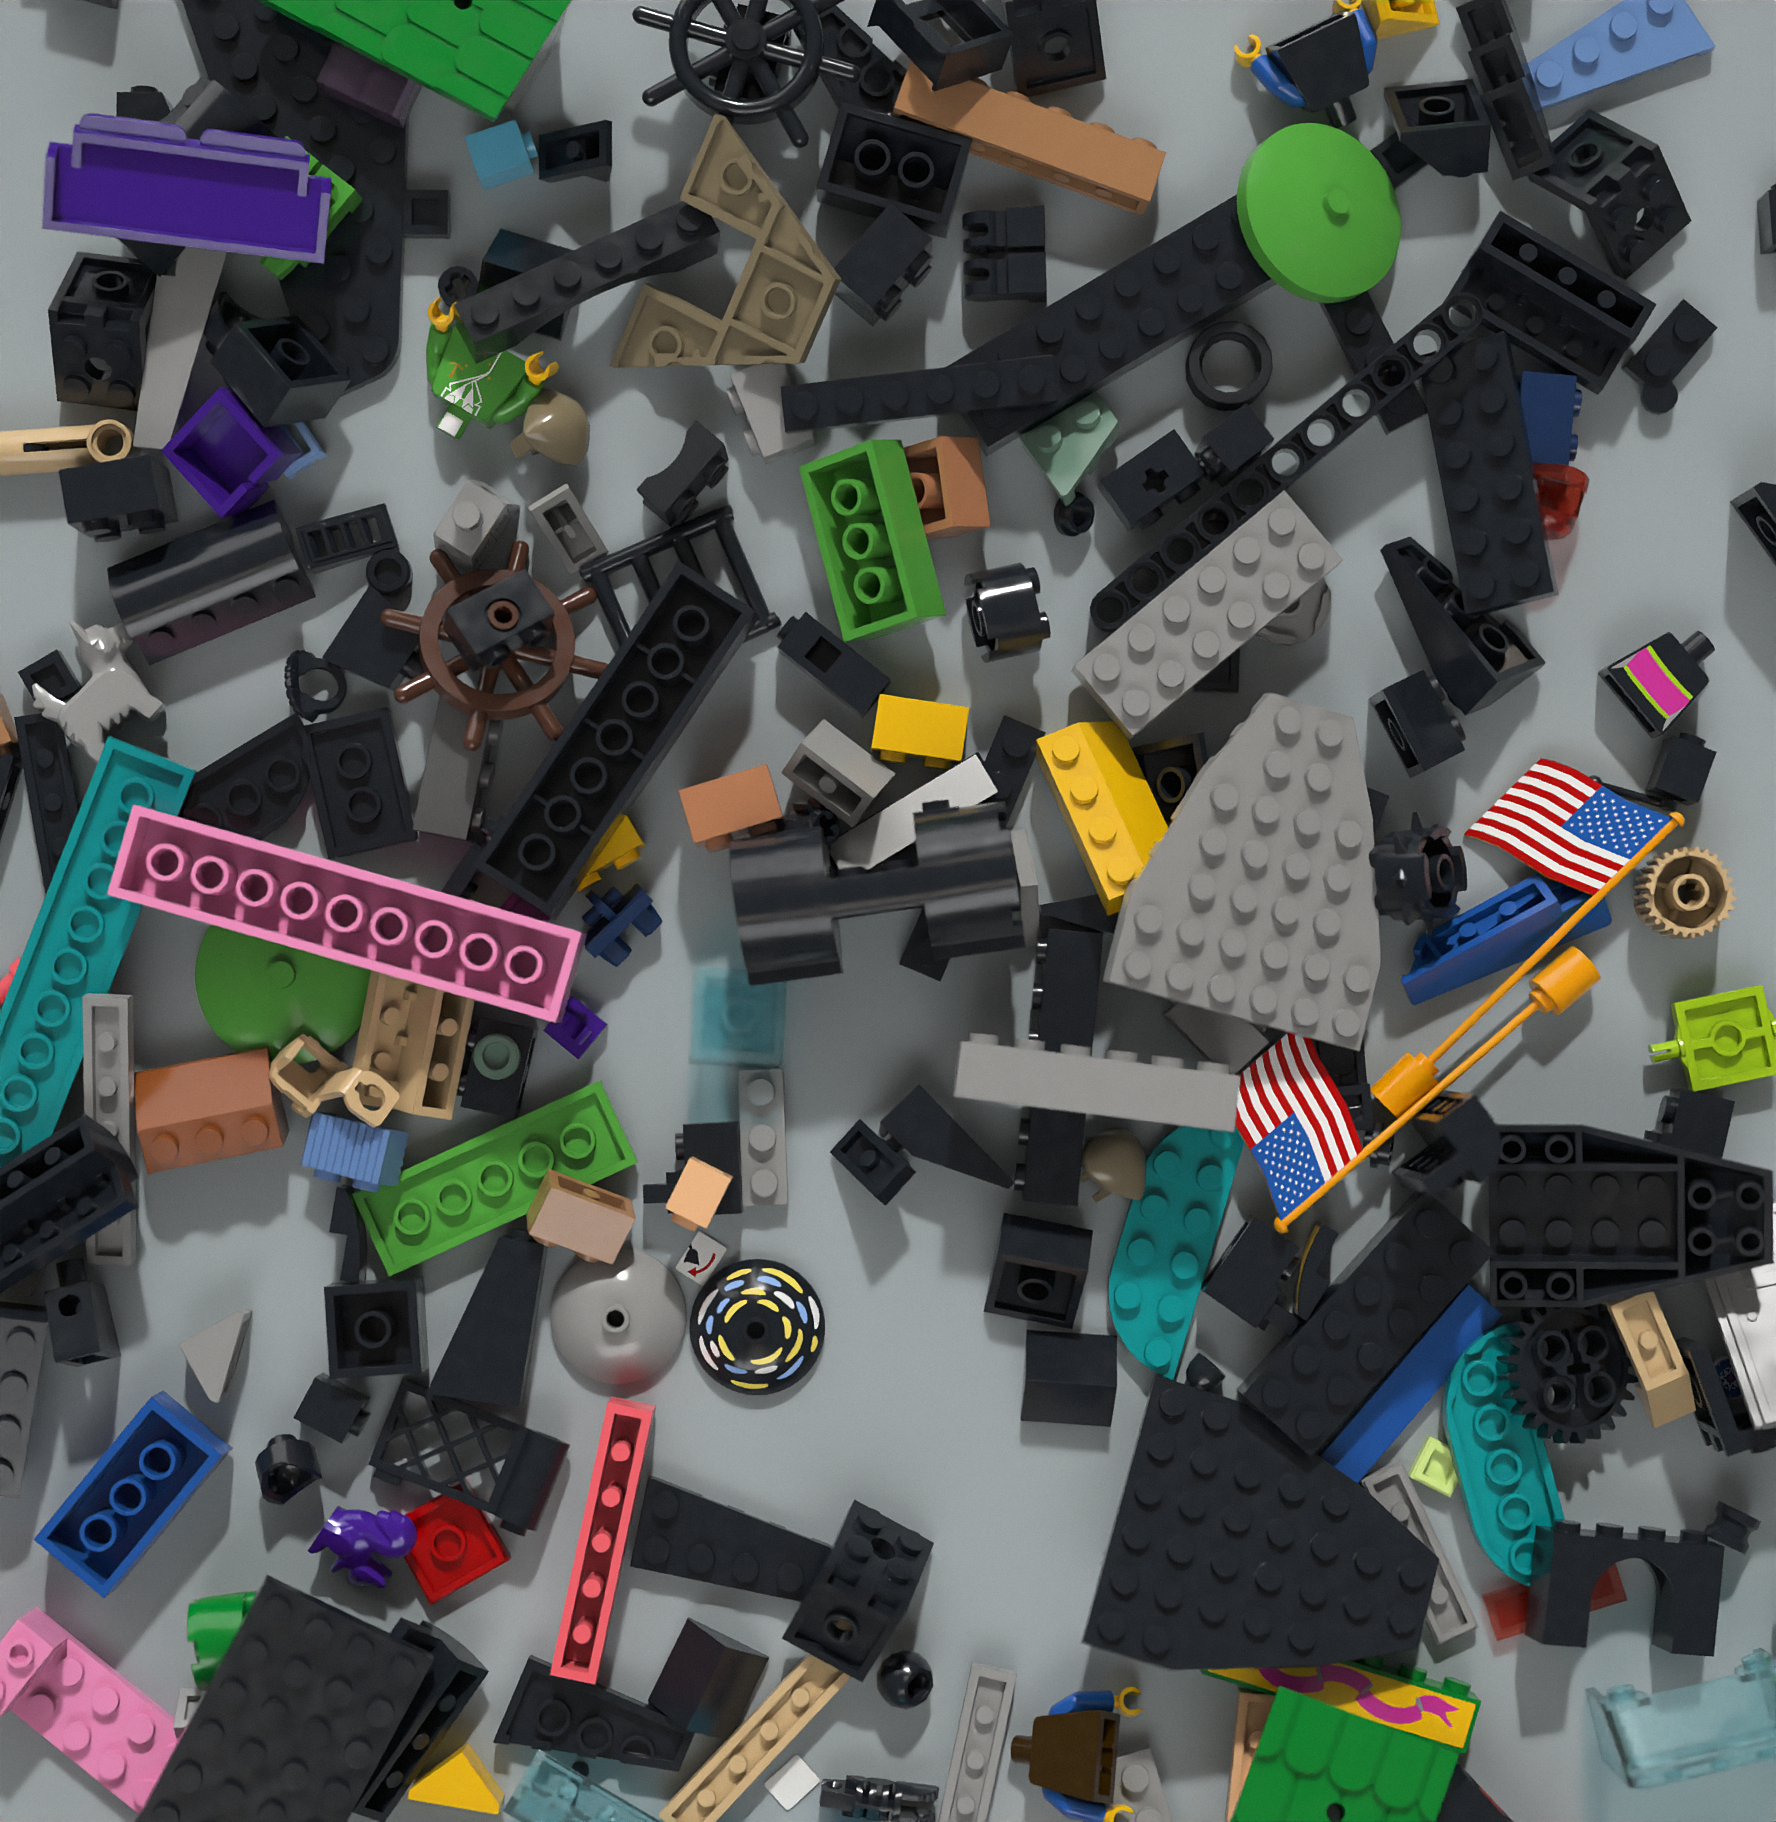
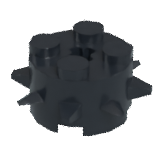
M1413 812L1411 830L1390 832L1383 837L1381 843L1374 844V848L1369 852V862L1375 868L1377 894L1374 898V904L1380 916L1389 915L1395 921L1404 922L1406 926L1411 925L1414 921L1422 920L1427 936L1431 937L1434 919L1452 918L1459 913L1461 908L1455 903L1458 892L1466 891L1467 867L1462 847L1452 846L1448 838L1452 832L1449 828L1440 827L1438 824H1434L1431 828H1423L1417 812Z

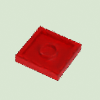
M467 1480L473 1496L477 1497L469 1481ZM460 1483L453 1486V1488L463 1491ZM439 1494L405 1514L413 1521L417 1529V1540L412 1551L403 1557L430 1605L435 1604L512 1558L487 1513L483 1510Z

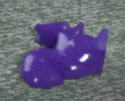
M338 1505L308 1549V1552L316 1554L328 1547L333 1553L337 1554L330 1568L331 1572L335 1573L342 1568H347L346 1580L349 1584L356 1587L374 1586L384 1588L386 1586L384 1578H390L392 1571L374 1553L376 1552L387 1558H400L409 1554L416 1544L417 1529L408 1516H404L395 1510L390 1512L382 1510L375 1515L364 1510H347Z

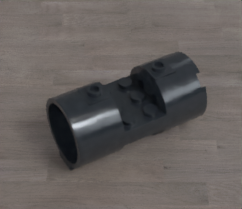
M948 799L921 803L922 812L913 813L919 867H913V863L909 859L881 863L883 872L868 874V870L863 866L836 869V878L833 879L824 828L822 826L813 827L812 819L786 822V831L775 832V834L730 840L729 858L734 907L743 958L748 972L749 986L842 974L844 969L839 919L925 907L933 960L1026 948L1022 920L1013 921L1012 912H1019L1021 909L1009 827H999L1000 821L1008 820L1005 801L966 807H950Z

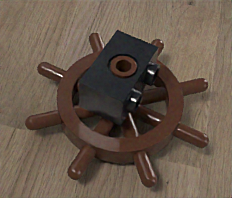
M522 540L513 543L506 569H482L460 575L446 552L441 549L433 550L429 556L430 562L445 585L433 596L423 617L394 609H385L380 615L382 624L387 627L419 634L418 651L424 673L397 687L394 691L395 700L405 704L434 689L448 704L469 715L463 745L466 750L471 752L477 751L481 747L487 720H510L531 713L548 739L556 742L564 728L547 703L561 690L569 672L599 679L608 666L604 662L574 655L575 635L569 616L593 604L597 599L595 590L591 587H585L559 600L550 589L530 577L526 571L525 566L529 554V546ZM551 632L555 650L537 646ZM438 639L453 643L459 655L445 662L440 652ZM518 660L550 668L534 684ZM481 669L476 689L468 686L456 677L468 670H471L473 673ZM500 670L504 671L517 692L494 694Z

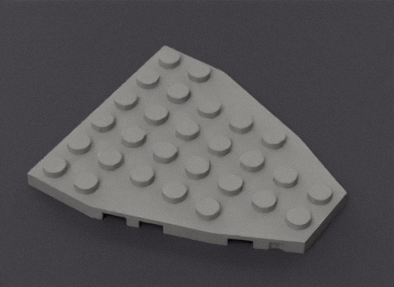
M1272 692L1265 693L1253 706L1251 714L1246 721L1239 723L1229 735L1231 739L1215 757H1211L1199 771L1171 816L1173 820L1161 841L1155 842L1148 854L1150 859L1138 878L1132 879L1127 887L1103 981L1349 1050L1360 1051L1381 965L1378 910L1374 904V898L1377 894L1375 868L1369 862V852L1374 848L1373 817L1354 718Z

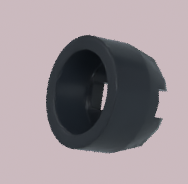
M1200 1352L1190 1361L1186 1369V1378L1192 1387L1208 1392L1216 1388L1226 1377L1215 1364Z

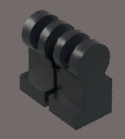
M1044 205L1010 207L1000 211L979 210L963 214V230L987 233L985 236L964 239L963 251L965 253L986 256L991 253L1005 252V259L982 257L963 263L965 275L988 277L986 281L965 284L964 298L974 302H993L999 300L1047 302Z

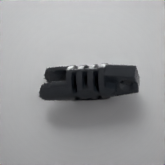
M847 1775L846 1780L823 1779L819 1803L821 1807L842 1810V1816L859 1819L861 1817L866 1820L882 1822H935L936 1815L932 1811L901 1805V1800L922 1801L924 1803L934 1802L938 1799L939 1788L938 1786L904 1781L894 1782L889 1779Z

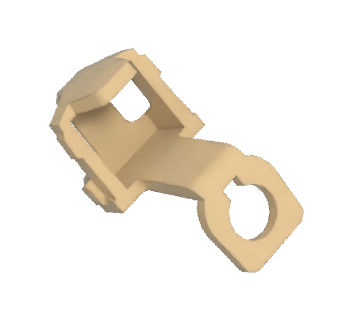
M304 1034L283 1047L270 1064L271 1069L268 1079L278 1090L292 1100L291 1109L299 1115L301 1114L304 1118L313 1115L323 1101L344 1097L345 1105L349 1111L374 1128L382 1124L399 1100V1093L379 1074L372 1071H362L358 1068L347 1069L348 1065L345 1062L340 1061L322 1048L320 1043L311 1036L307 1037ZM302 1047L320 1062L316 1072L309 1073L293 1060ZM358 1084L362 1087L373 1086L381 1092L383 1099L382 1105L378 1110L370 1111L364 1108L359 1099L360 1093L355 1090Z

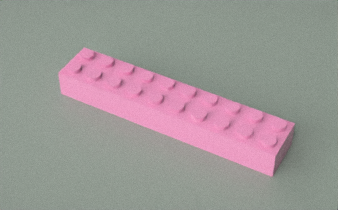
M137 805L132 807L107 893L111 896L555 1023H562L587 934Z

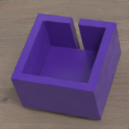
M230 387L218 388L161 450L221 518L235 516L249 510L269 489L270 485L267 482L277 480L303 453L279 426L264 428L260 422L254 419L249 408Z

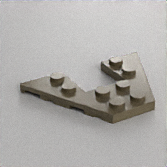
M714 114L679 200L757 240L722 320L652 283H644L610 363V366L613 368L805 363L841 281L837 272L727 118L720 114Z

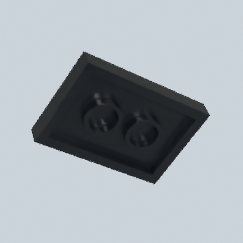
M384 707L305 725L311 755L308 770L328 859L333 860L419 840L418 832L413 830L415 818L390 708Z

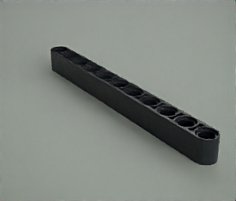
M1466 292L1456 293L1449 297L1123 571L1092 599L1090 616L1094 625L1106 632H1114L1281 492L1290 488L1470 337L1481 324L1484 316L1483 305L1480 300L1473 294ZM1458 305L1466 307L1472 315L1471 325L1459 327L1453 324L1449 318L1450 308ZM1419 335L1430 336L1437 345L1436 354L1431 357L1419 355L1414 349V338ZM1388 364L1396 366L1402 375L1401 384L1393 387L1384 385L1378 377L1379 368ZM1349 394L1360 395L1366 402V413L1356 417L1349 415L1343 408V398ZM1317 423L1326 425L1332 434L1331 442L1325 446H1317L1310 442L1307 430L1311 425ZM1284 452L1291 454L1297 462L1295 473L1288 476L1278 474L1272 466V459L1275 455ZM1244 482L1257 484L1262 491L1261 501L1255 505L1243 504L1237 496L1239 485ZM1210 511L1220 512L1227 520V529L1218 535L1209 534L1202 526V517ZM1177 540L1187 542L1192 548L1193 553L1190 561L1185 564L1173 563L1167 556V547L1170 543ZM1143 569L1152 571L1158 579L1156 589L1147 594L1138 592L1132 585L1133 575ZM1105 599H1115L1123 607L1122 617L1114 623L1102 621L1097 614L1098 605Z

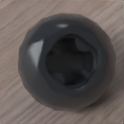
M901 1650L892 1653L882 1661L876 1673L877 1689L882 1698L892 1707L906 1710L916 1707L928 1698L933 1688V1671L928 1662L916 1652Z

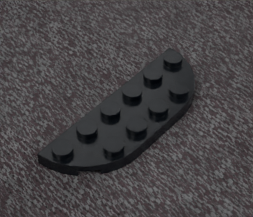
M292 714L196 772L179 818L260 841L278 830L293 815L301 803L310 778L308 770L311 761L310 745L305 725L300 715Z

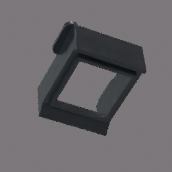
M876 0L867 26H879L933 83L931 89L934 92L1002 70L1015 35L982 0H920L910 4H905L902 0ZM941 17L965 43L951 47L926 21Z

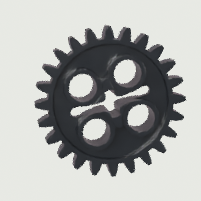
M1599 1304L1588 1307L1523 1308L1520 1312L1524 1322L1511 1321L1509 1323L1511 1330L1515 1333V1337L1501 1338L1503 1345L1510 1349L1509 1355L1497 1356V1361L1508 1365V1371L1499 1374L1497 1380L1508 1381L1510 1384V1388L1501 1396L1503 1399L1516 1400V1404L1510 1411L1511 1415L1522 1416L1526 1414L1522 1427L1524 1429L1537 1428V1437L1540 1439L1553 1438L1554 1443L1568 1444L1569 1441L1571 1444H1584L1586 1438L1600 1439L1601 1429L1614 1430L1616 1428L1611 1416L1626 1417L1627 1413L1620 1404L1621 1401L1635 1399V1396L1626 1387L1627 1383H1636L1639 1380L1636 1376L1628 1373V1367L1632 1366L1630 1359L1626 1357V1350L1619 1338L1615 1325H1610L1612 1318L1609 1311H1598ZM1584 1335L1587 1337L1588 1349L1586 1353L1584 1352L1582 1347V1339ZM1543 1340L1547 1342L1548 1346L1546 1358L1541 1351ZM1590 1381H1592L1594 1386V1394L1592 1398L1589 1396L1588 1393V1385ZM1550 1385L1554 1391V1400L1552 1404L1549 1402L1547 1397Z

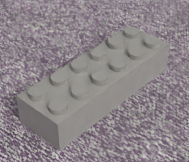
M1284 490L1076 663L1071 672L1130 740L1334 570L1343 559Z
M970 1033L969 1042L959 1041L952 1094L954 1097L1234 1132L1241 1076L1230 1075V1065L1198 1061L1197 1070L1183 1069L1184 1059L1152 1056L1151 1064L1137 1063V1053L1107 1050L1106 1059L1090 1057L1091 1048L1065 1044H1061L1060 1053L1044 1051L1045 1042L1017 1038L1015 1039V1047L999 1046V1036Z

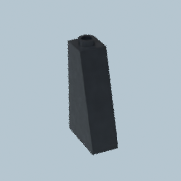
M512 1228L511 1236L503 1235L499 1237L432 1379L429 1394L519 1408L524 1403L548 1247L537 1242L529 1234L528 1230Z

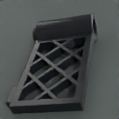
M402 1379L368 1465L376 1468L373 1477L396 1486H400L403 1479L493 1514L502 1519L500 1528L525 1537L527 1529L537 1531L570 1444L457 1399L429 1394V1388ZM409 1392L425 1397L432 1416L409 1426L403 1407ZM435 1402L450 1408L438 1412ZM456 1411L467 1414L474 1432L451 1442L441 1418ZM476 1418L488 1422L490 1425L480 1429ZM399 1419L403 1429L394 1432ZM435 1421L444 1446L421 1455L412 1431ZM498 1427L516 1433L509 1451L496 1458H492L483 1434ZM405 1434L415 1459L399 1466L383 1460L389 1442ZM477 1438L486 1462L463 1472L454 1447ZM447 1451L457 1475L438 1482L431 1479L424 1461ZM505 1460L499 1474L495 1464ZM417 1464L421 1474L408 1470L407 1468ZM488 1467L495 1482L489 1502L473 1496L466 1477ZM459 1481L463 1491L448 1485Z

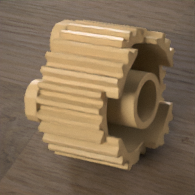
M1682 847L1656 854L1651 860L1646 862L1647 867L1640 869L1642 875L1636 876L1639 885L1633 887L1634 890L1638 891L1633 896V899H1635L1634 909L1638 918L1645 920L1644 924L1646 926L1653 925V932H1661L1660 936H1670V939L1704 936V933L1713 932L1714 927L1721 926V920L1729 919L1730 916L1727 912L1734 910L1731 901H1736L1737 897L1732 895V891H1735L1734 887L1729 886L1733 879L1726 876L1729 872L1728 868H1721L1723 862L1721 860L1717 861L1718 855L1716 853L1709 855L1708 849L1700 850L1699 847ZM1686 883L1688 885L1686 891L1691 892V899L1680 901L1678 887Z

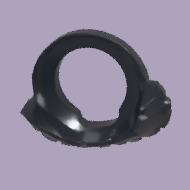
M305 650L292 652L287 658V665L284 668L286 696L290 699L289 704L292 706L293 711L300 715L301 718L313 723L320 714L332 713L341 706L347 694V682L342 671L327 660L316 658L313 653L306 652ZM314 669L325 670L335 677L338 683V692L329 700H316L300 690L299 677Z

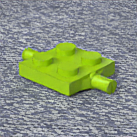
M1755 985L1670 1003L1675 1025L1674 1040L1648 1045L1649 1053L1667 1050L1664 1053L1649 1055L1653 1064L1678 1058L1684 1067L1688 1089L1693 1092L1776 1075V1019L1767 1007L1763 985Z

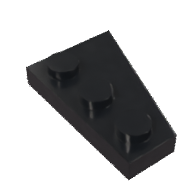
M834 6L819 14L824 37V56L854 64L861 71V76L855 83L819 74L838 109L841 102L892 116L907 70L896 59L892 61L872 43L873 38L839 7ZM800 25L794 28L793 31L805 50V36Z

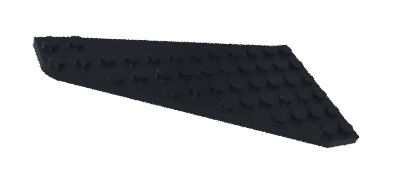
M182 0L209 80L212 81L214 79L228 90L278 138L288 136L290 139L300 141L309 154L353 187L363 198V201L353 213L349 211L330 233L325 246L324 264L310 262L305 268L298 263L282 280L278 278L290 315H297L351 379L340 397L383 378L395 366L400 355L402 341L405 253L403 190H407L410 79L256 0Z

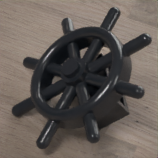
M681 0L674 14L646 6H637L632 13L633 20L636 23L669 32V53L674 71L673 75L643 92L642 100L644 104L653 107L684 91L686 96L699 109L714 117V114L725 116L732 127L733 123L751 125L769 122L778 118L792 144L797 148L805 147L809 142V136L794 108L808 96L819 74L849 83L857 82L861 76L858 66L824 56V37L819 14L845 0H781L790 8V10L781 15L766 11L769 0H749L748 6L738 3L737 8L732 0ZM711 2L724 22L723 28L696 21L702 10ZM800 25L805 36V51L788 46L792 29ZM689 38L721 47L693 64L690 62L688 54ZM782 64L798 68V71L789 83L781 88L778 78ZM710 76L709 86H713L714 91L703 83L702 79Z

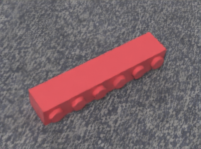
M614 1396L607 1402L550 1675L595 1684L599 1677L656 1405Z

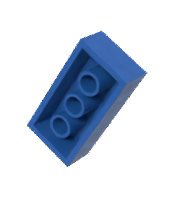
M163 1390L150 1397L33 1540L100 1596L105 1598L121 1585L233 1448Z

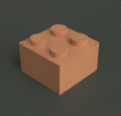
M767 764L678 790L694 844L698 848L706 846V850L709 853L728 849L730 840L750 833V837L775 834V832H778L777 825L784 823V816Z

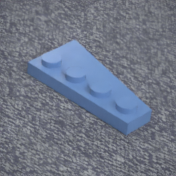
M1623 0L1530 61L1528 66L1543 111L1592 94L1595 90L1612 84L1617 85L1649 71L1675 65L1678 61L1695 55L1698 57L1712 52L1716 46L1685 0Z

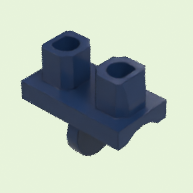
M638 883L624 896L614 886L602 898L592 889L585 895L593 906L581 917L591 927L585 933L587 936L584 948L594 958L599 955L617 967L632 951L631 947L619 936L631 923L645 937L652 934L662 924V919L651 904L653 900Z

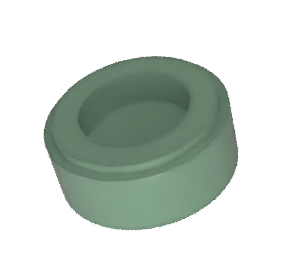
M505 1034L485 1036L478 1042L474 1050L476 1068L482 1075L490 1079H504L511 1076L518 1069L521 1062L519 1045L513 1038Z

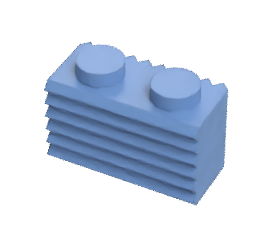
M315 1111L311 1115L300 1165L315 1168L313 1177L340 1182L341 1177L346 1176L354 1178L352 1184L354 1188L379 1192L380 1185L396 1186L399 1183L398 1176L401 1174L400 1168L403 1165L402 1159L405 1156L404 1150L407 1147L406 1141L409 1138L408 1132L380 1125L373 1128L361 1120Z

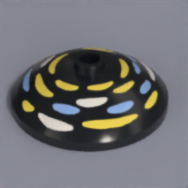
M747 1259L724 1267L715 1273L702 1287L691 1311L690 1339L699 1363L716 1382L738 1393L768 1395L791 1387L801 1380L813 1367L823 1346L825 1316L816 1291L799 1272L774 1260ZM755 1321L762 1323L765 1328L764 1335L760 1338L751 1337L747 1330L750 1323Z

